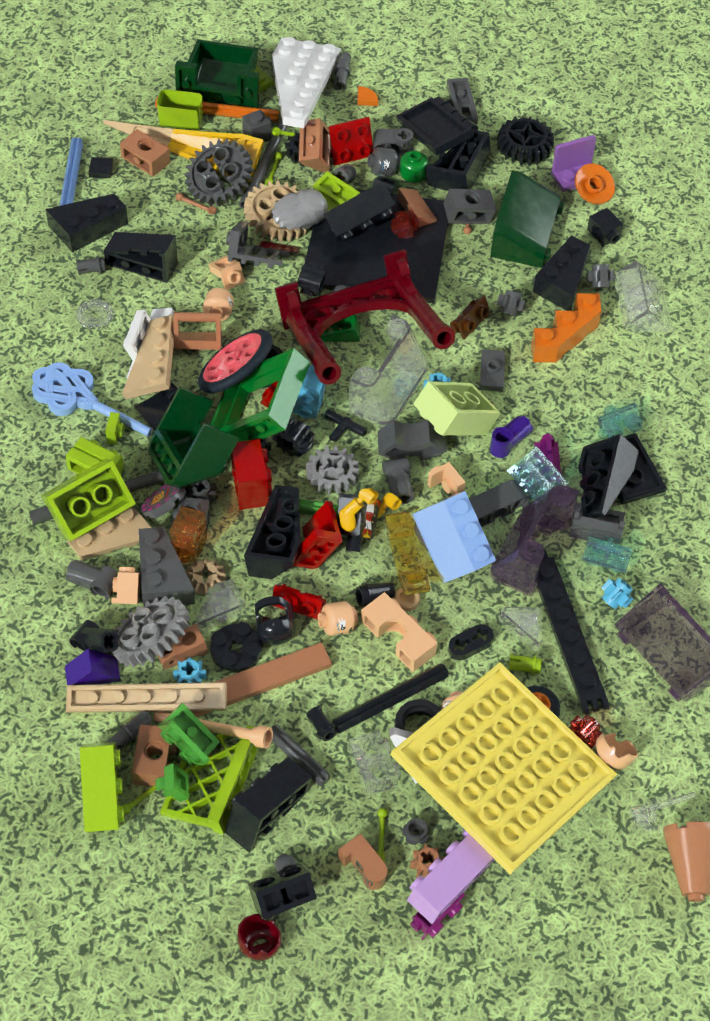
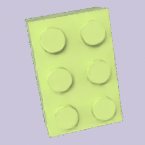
M428 381L414 402V405L420 411V415L429 420L434 425V430L443 436L487 435L501 414L472 383Z

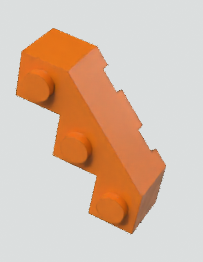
M577 293L573 311H555L553 328H534L531 343L533 362L556 363L566 352L579 344L585 336L598 328L601 315L600 295L598 293Z

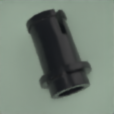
M317 706L309 710L306 716L316 729L317 737L323 741H329L334 738L337 733L336 725L330 723L322 708Z

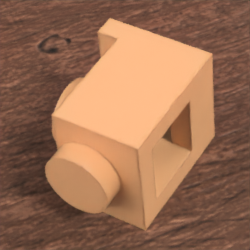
M119 567L118 576L113 577V592H117V597L111 598V603H140L141 572H135V567Z

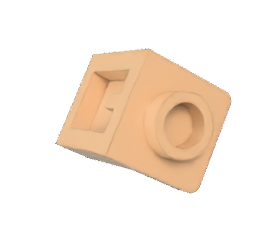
M228 255L208 264L210 272L221 278L226 290L245 282L240 262L235 259L229 262Z
M450 462L442 466L438 465L429 472L427 485L430 488L442 482V487L448 494L454 495L465 491L466 482Z

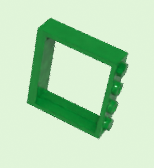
M295 348L263 361L241 382L224 390L210 425L239 437L238 442L255 439L261 440L286 430L310 362ZM278 381L268 409L238 421L248 394Z

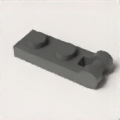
M468 78L447 79V89L452 106L462 114L468 113L469 115L464 116L477 125L478 115Z

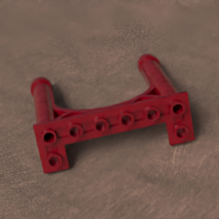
M405 249L383 255L387 276L301 302L297 282L274 288L284 330H291L315 368V374L321 383L326 385L333 384L341 376V368L320 338L322 333L339 320L358 313L383 309L403 311L415 320L436 348L447 349L454 343L456 336L453 329L441 320L415 288L411 279Z

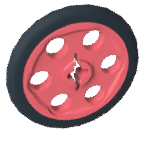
M263 329L249 331L223 346L201 370L198 377L200 390L208 394L218 393L236 385L250 375L264 361L271 350L273 339L270 332Z

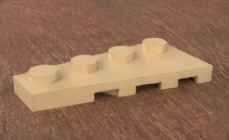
M172 315L150 320L122 392L125 399L170 389L174 345Z

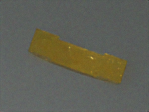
M409 511L385 515L387 535L396 573L404 594L430 592L426 570L422 567L416 546L414 527Z

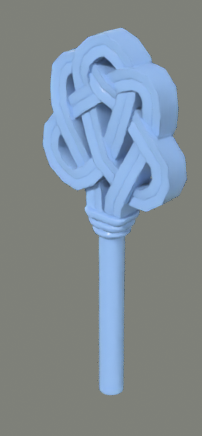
M58 362L48 367L39 368L32 375L34 399L39 403L47 404L49 410L57 416L72 414L76 408L96 410L108 417L110 412L120 413L121 423H124L133 430L147 437H150L153 432V428L99 402L98 398L91 392L94 389L93 376L87 370L71 369L67 364Z

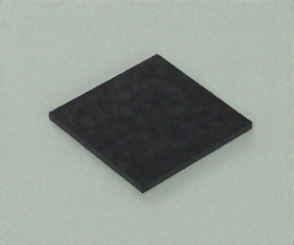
M356 189V190L359 191L360 193L366 191V190ZM390 194L395 203L396 216L378 223L365 231L354 234L347 241L343 242L341 240L337 242L325 219L313 226L305 265L309 266L310 262L323 267L322 271L326 272L323 289L333 290L337 285L352 287L385 277L387 272L383 255L405 249L411 279L415 288L428 303H435L448 226V219L443 205L444 200L423 198L436 217L437 222L416 228L398 201V194Z

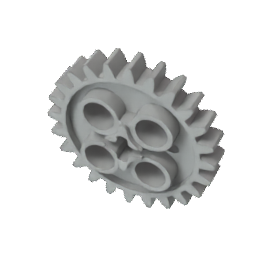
M164 596L160 601L156 597L153 603L150 604L149 601H146L144 607L137 606L135 613L129 612V618L121 620L123 625L115 628L119 636L118 647L112 652L120 663H124L125 666L131 664L132 667H135L138 663L144 666L147 660L153 663L157 655L162 658L165 650L171 651V645L180 642L178 637L186 634L183 629L189 627L187 621L190 620V617L188 616V610L179 599L176 600L173 596L168 599Z

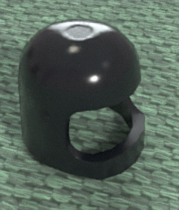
M278 596L265 597L255 603L257 633L261 641L268 645L287 643L294 634L292 604ZM281 605L285 608L286 615L271 620V618L261 615L259 611L266 606Z

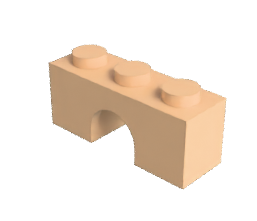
M384 592L361 610V622L377 638L389 631L398 632L404 637L396 645V656L412 672L436 655L437 641L433 634L422 629L416 618L408 615L395 598H390Z

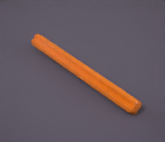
M158 97L156 98V101H155V106H156V108H157V100H158ZM202 102L203 114L242 118L244 115L261 109L266 117H270L272 122H278L280 114L278 110Z

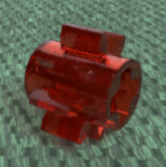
M411 211L395 213L396 218L392 219L391 222L393 233L398 235L399 239L414 237L413 231H417L419 226L417 217L411 214Z
M577 715L570 722L571 726L569 729L586 745L593 748L597 738L602 734L598 721L588 715H585L583 718Z

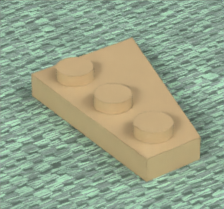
M132 506L73 541H67L81 560L111 553L113 550L137 546L139 544V529L152 527Z

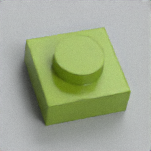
M110 412L105 430L107 444L117 445L118 438H123L125 424L121 423L120 413Z

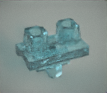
M635 403L616 409L613 405H608L604 409V415L598 417L600 426L598 435L601 439L619 434L623 436V430L627 428L633 433L642 428V419L638 415V406Z
M588 537L582 561H586L588 565L610 568L611 571L616 573H626L633 549L614 544V538L609 537L607 542Z

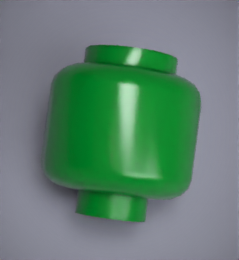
M409 151L403 154L400 160V175L405 181L417 183L425 179L427 176L426 166L428 165L426 155L419 151Z

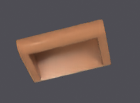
M321 118L308 120L305 128H300L299 162L320 172H330L331 142L329 128Z
M174 312V349L221 350V313ZM180 322H216V332H180Z

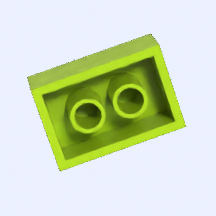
M110 459L100 461L41 495L62 535L69 541H73L136 504L113 460Z

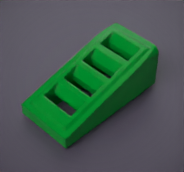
M356 314L339 320L328 327L320 337L322 341H360V323Z

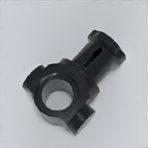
M310 262L309 266L303 265L297 281L300 294L310 298L321 294L326 278V272L322 271L323 267L312 262Z

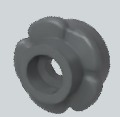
M413 818L402 829V834L406 837L405 840L411 845L423 844L429 838V826L422 819Z

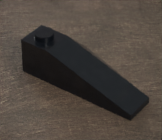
M621 434L584 446L582 449L578 469L582 474V480L579 482L580 487L583 489L581 507L582 516L595 519L605 516L634 471L639 450Z
M274 486L244 554L248 576L274 579L293 566L301 547L299 488Z

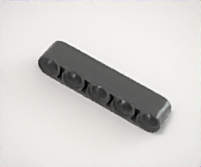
M516 480L506 481L469 499L481 527L494 522L495 518L500 516L503 518L516 512L515 509L521 506L522 508L526 507L530 501ZM416 525L414 528V533L418 537L422 545L425 547V549L428 551L425 542L421 536V533Z

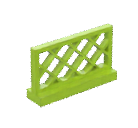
M247 725L246 728L252 729L253 726ZM216 733L217 736L215 737L221 742L224 748L223 751L211 757L208 754L207 757L210 761L206 765L193 766L191 764L189 765L190 768L186 769L188 764L182 759L179 766L188 775L193 773L197 780V783L189 786V794L201 788L205 797L192 804L187 799L185 801L188 806L175 811L171 810L170 806L172 801L176 799L172 796H167L160 814L176 820L213 829V832L224 835L233 807L231 804L232 800L242 791L259 747H255L250 740L240 738L237 744L227 748L223 740L230 736ZM228 756L230 759L229 766L217 771L214 763ZM211 765L215 773L200 780L196 772ZM219 780L221 784L219 790L208 795L204 786ZM209 803L211 810L208 818L196 816L194 810Z

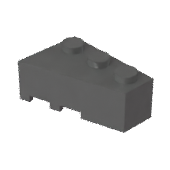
M165 528L139 529L143 605L145 606L146 601H149L150 604L153 603L156 597L161 601L164 596L168 599L173 596L176 600L179 599L183 605L195 604L194 588Z

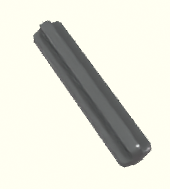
M275 724L271 727L273 730L272 742L291 760L312 775V780L318 786H323L329 781L330 774L279 725Z

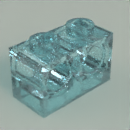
M537 446L507 470L538 507H541L568 484L566 479Z

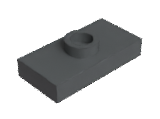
M482 349L480 390L503 392L505 351Z

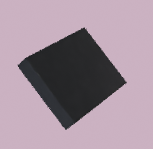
M633 433L623 436L639 451L634 471L617 496L621 504L666 492L667 487L637 434Z

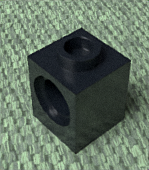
M605 208L589 217L587 230L602 246H605L609 243L615 244L620 239L623 223L608 208Z

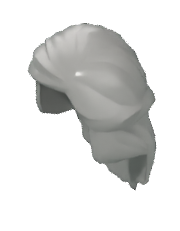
M306 189L285 195L274 203V209L271 212L275 223L279 224L280 228L286 227L288 230L298 228L309 229L324 219V213L327 212L328 205L326 198L319 191Z

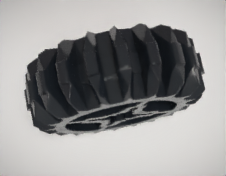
M521 116L520 119L514 117L512 121L507 120L505 124H502L497 135V146L500 155H504L505 160L511 158L512 164L519 161L520 166L523 162H527L528 166L532 162L538 165L540 161L544 162L550 156L554 148V133H552L551 127L546 126V122L540 123L539 118L534 120L531 116L529 118Z

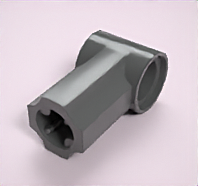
M408 458L382 461L383 473H386L385 482H388L390 493L397 496L402 501V504H408L413 501L414 494L410 482Z
M75 559L69 564L65 577L66 581L85 587L93 595L99 594L108 600L113 593V577L118 576V571L110 566L98 568Z

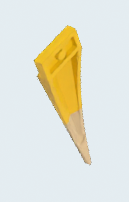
M109 120L103 121L104 124L129 135L138 129L150 135L151 138L159 143L166 145L170 152L186 159L190 157L196 158L195 151L202 152V145L208 148L209 141H212L215 145L218 139L222 143L226 139H229L231 143L235 140L238 145H242L250 154V158L253 161L251 166L254 171L265 143L263 139L245 134L180 130ZM213 155L210 159H206L208 162L212 164V166L215 168L217 172H220L218 166L215 164L213 160Z

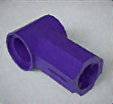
M524 415L521 417L517 416L506 426L494 429L490 442V453L497 458L508 456L514 446L532 433L533 426L530 420Z

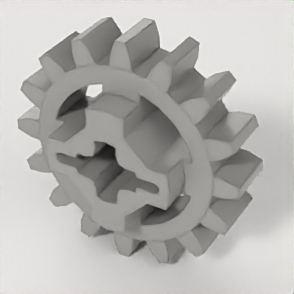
M325 446L324 452L317 449L316 456L310 455L309 462L306 463L307 480H311V487L318 485V492L326 489L328 495L334 490L339 495L342 488L349 491L350 485H355L356 478L359 477L358 461L354 460L353 453L347 455L346 448L338 451L337 446H334L333 450H329L328 446Z

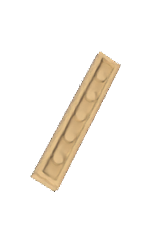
M226 682L67 685L66 695L67 713L141 712L143 710L146 712H173L181 703H184L190 711H226L227 706Z

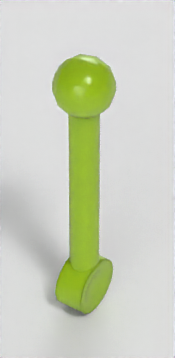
M274 127L272 130L274 136H294V132L282 131L278 127Z
M276 152L274 155L275 161L269 177L265 179V185L268 184V181H271L273 184L275 170L279 160L283 157L281 152Z
M152 786L129 804H123L124 814H129L132 807L156 790V786Z
M380 808L377 812L380 822L378 851L376 853L385 861L384 833L385 818L388 816V810Z

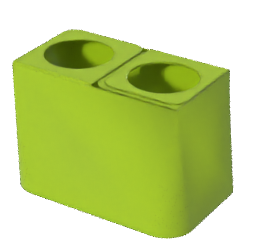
M161 90L157 100L159 126L199 131L203 117L202 95L185 91Z

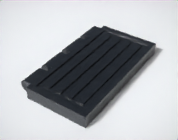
M440 96L434 99L431 97L396 116L398 123L403 128L410 129L414 137L437 156L474 137L473 134L478 131L476 124Z

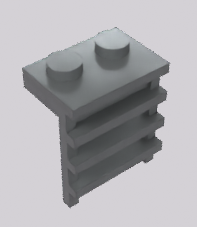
M239 221L233 226L231 232L228 231L226 245H229V262L238 258L241 259V264H246L250 260L254 261V266L268 263L267 268L272 269L274 265H282L283 260H279L281 255H290V251L247 244L249 222ZM254 251H260L256 256H254ZM268 253H272L270 258H266Z
M576 502L569 537L618 547L625 526V522H623L625 513L609 509L605 516L595 519L582 516L581 503Z

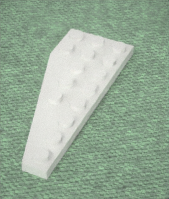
M292 37L281 38L272 54V66L275 74L277 95L279 96V105L281 106L283 125L305 128L338 61V54L341 52V48L335 47L332 44H315V42L309 40L298 41Z

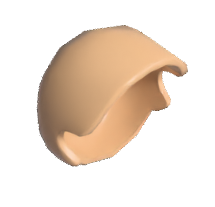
M602 733L596 740V753L610 768L615 770L624 769L639 756L637 749L629 740L617 742L615 740V733L608 735Z

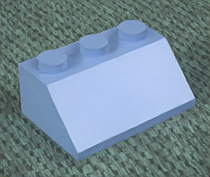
M465 491L454 494L412 514L443 583L476 571L496 561Z

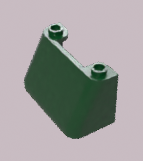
M512 170L496 220L490 257L542 268L544 261L548 262L550 258L551 248H548V242L555 218H557V214L562 215L564 202L561 201V196L522 172Z

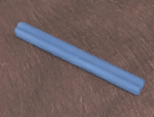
M73 137L71 139L59 206L73 203L83 148V140L80 137Z

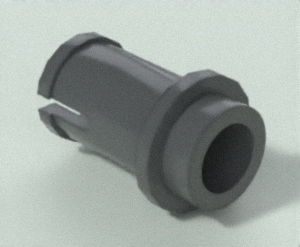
M96 256L97 258L76 260L78 274L92 272L102 274L101 271H106L104 257L99 258V256Z

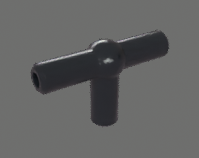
M326 410L324 417L338 424L329 435L331 441L337 442L347 429L362 437L367 434V428L353 422L351 418L343 417L331 410Z

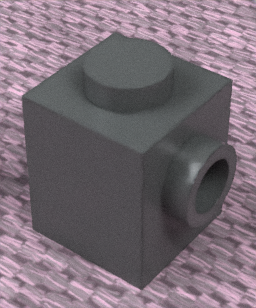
M261 109L242 116L243 134L263 139L264 142L270 141L273 124L269 116L266 117Z

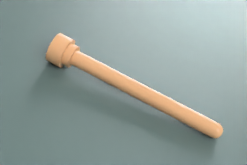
M155 712L153 718L156 722L162 723L171 713ZM199 719L210 732L247 739L255 747L267 749L273 739L271 727L259 725L258 727L248 729Z

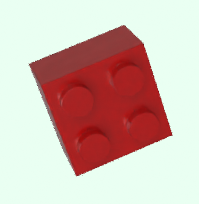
M260 439L237 442L231 453L232 474L239 510L266 506L268 497L272 493L271 469L267 467L266 448L262 449Z

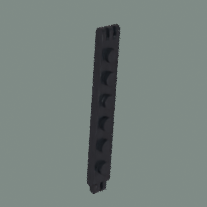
M545 549L539 551L542 559L538 558L536 551L530 552L532 561H528V565L584 715L589 714L588 704H591L593 712H598L599 701L603 710L609 709L608 699L553 556L548 557Z

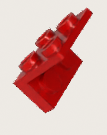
M326 501L303 526L302 530L305 540L301 543L293 566L316 569L341 544L342 536L332 501Z

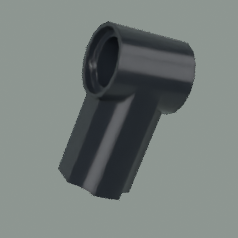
M85 620L71 636L69 642L73 648L78 647L83 651L92 649L104 653L107 651L114 652L118 647L119 636L114 630L100 628L96 623Z

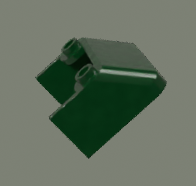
M181 386L176 391L148 445V452L167 485L175 488L201 482L222 474L226 468L228 458L239 441V437L202 423L213 404V400Z

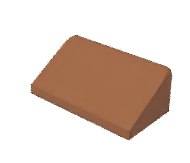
M398 188L397 199L416 228L437 222L436 217L417 190Z

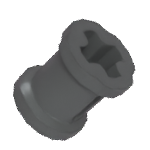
M344 164L331 172V174L346 184L353 182L357 176L355 168L350 164Z

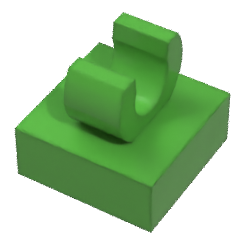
M174 763L164 766V777L155 780L156 790L160 791L163 789L165 797L172 796L179 802L189 799L188 774Z

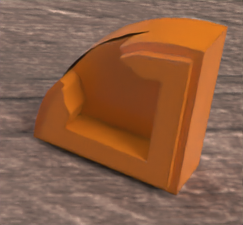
M358 86L357 105L378 106V97L375 92L369 88Z

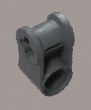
M408 128L378 129L373 134V151L377 147L392 148L397 154L403 156L406 152L413 151L414 148L411 141L414 134Z

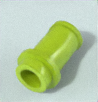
M510 654L509 671L532 673V676H535V673L540 674L542 658H537V655L528 657Z

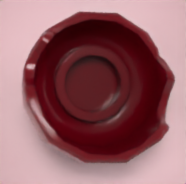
M260 914L244 917L238 925L237 942L240 951L245 956L259 961L268 960L275 956L281 947V932L275 925V922L262 919ZM264 939L267 941L265 943L253 946L257 940Z

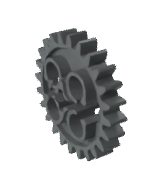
M218 139L215 145L212 141H209L208 148L202 145L203 151H195L197 157L189 158L192 165H186L189 172L184 174L188 179L185 181V184L189 187L188 191L193 197L199 199L201 203L207 202L209 206H212L215 202L220 207L222 201H225L228 205L229 198L231 197L236 201L237 193L243 195L242 187L249 188L246 180L253 179L249 174L254 172L251 166L253 161L247 150L242 145H238L235 140L231 143L229 139H226L222 143ZM212 155L214 156L213 160L215 164L218 166L220 172L227 180V182L232 185L231 187H227L226 190L224 189L225 185L223 181L220 179L219 174L212 166V164L206 160L210 159Z

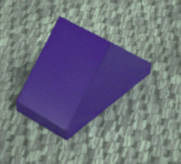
M87 649L65 665L67 685H100L121 681L117 658L92 649Z

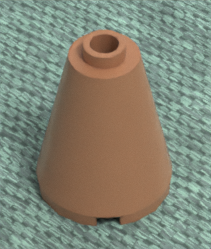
M686 822V826L678 828L677 823L665 826L663 828V835L682 896L688 897L689 902L705 901V896L710 895V822Z

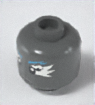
M377 147L372 154H369L367 164L376 176H393L400 169L401 158L392 148Z

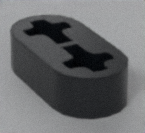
M479 624L454 636L449 641V655L455 660H465L489 648L493 643V630L485 624ZM478 633L482 636L487 635L486 640L484 641L482 638L477 639ZM456 644L460 647L466 645L464 651L462 652L460 649L455 650Z

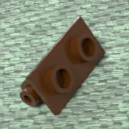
M485 295L480 299L472 300L462 311L463 315H459L450 322V327L455 334L457 332L461 333L463 340L470 333L474 332L475 328L490 314Z

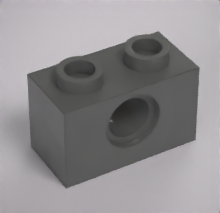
M449 189L443 203L448 223L488 224L496 212L491 190Z

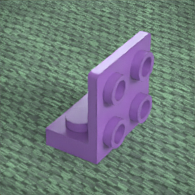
M594 135L556 145L551 176L562 192L576 189L575 175L582 166L592 163L596 143Z

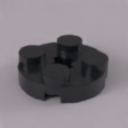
M246 622L224 626L213 633L211 637L210 652L212 660L219 668H224L234 673L253 668L261 657L262 641L258 633ZM237 643L238 645H242L241 652L237 653L235 650L230 651L229 649H231L232 644Z

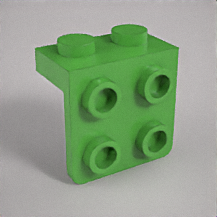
M181 703L158 726L162 730L160 733L161 737L169 745L175 744L181 750L179 753L180 757L189 765L192 763L194 765H206L210 761L207 755L220 743L184 703Z

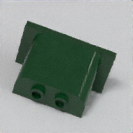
M197 39L188 61H177L175 64L176 91L199 93L202 95V102L259 108V73L255 72L258 62V48Z

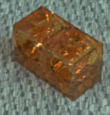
M181 506L170 528L171 543L180 561L183 563H188L189 561L194 563L195 560H198L207 541L205 513Z

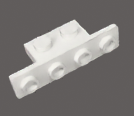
M172 308L153 309L150 317L145 310L136 311L123 344L132 359L127 379L150 320L169 315L173 316L174 310Z

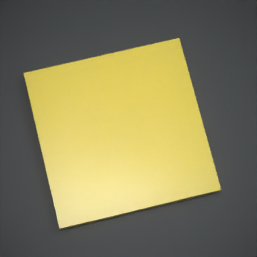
M500 662L393 749L390 754L510 875L617 775L614 770Z

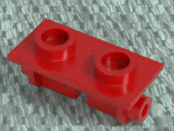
M286 584L282 586L274 585L273 596L281 597L290 602L293 606V612L318 620V614L321 613L323 606L326 604V599H323L322 595L317 596L307 592L305 594L300 593L301 590L288 587ZM272 605V606H275V607H279V608H281V609H285V608H284L283 606H281V605Z

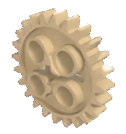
M278 180L276 185L268 181L267 186L260 183L259 188L254 186L252 192H248V196L245 198L243 213L246 214L245 220L249 221V227L256 226L255 233L262 231L263 238L270 235L272 241L275 237H278L280 242H282L283 237H286L290 242L292 236L299 239L300 234L306 235V231L311 228L288 230L286 227L280 228L279 224L275 223L271 212L274 209V203L289 193L298 192L296 191V185L290 188L288 187V182H285L283 186Z

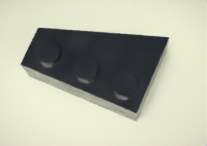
M477 131L473 134L474 137L451 148L448 152L440 154L439 159L434 164L427 165L428 185L447 191L449 189H471L491 153L489 133Z
M571 235L535 275L533 292L557 306L571 311L587 264L590 245Z

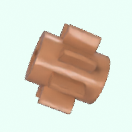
M424 844L420 852L418 850L413 851V858L415 860L410 862V869H417L416 878L420 875L426 877L430 873L428 868L439 857L438 847L433 849Z

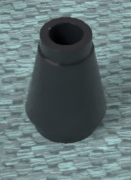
M391 582L362 583L361 586L355 589L357 603L360 607L367 606L384 592L390 598H393L395 596V588Z

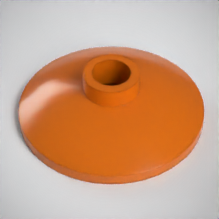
M586 164L575 175L576 189L587 202L598 205L604 204L612 198L615 191V183L609 171L601 165Z

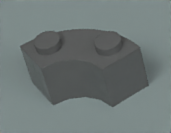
M427 419L412 424L394 420L378 430V453L389 459L420 456V460H426L447 452L446 436L437 433L434 430V425Z

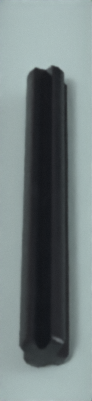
M439 664L334 718L332 723L336 725V732L342 733L448 677L449 673L446 666Z

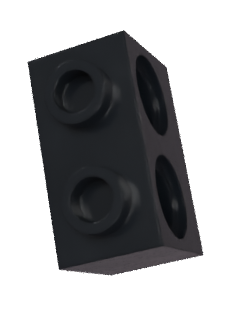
M301 864L248 884L255 909L263 919L317 899L310 874Z

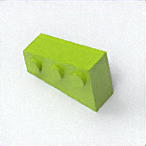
M117 742L83 744L79 747L84 832L119 830L120 822H125L124 805L119 806V794H123L122 777H118V766H121L120 749L117 750Z

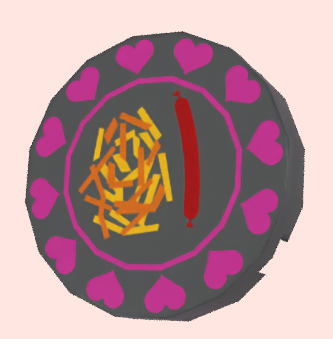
M167 484L162 486L143 502L141 512L146 518L150 517L151 519L164 515L176 505L174 501L177 498L179 500L184 498L186 494L185 486L180 488Z

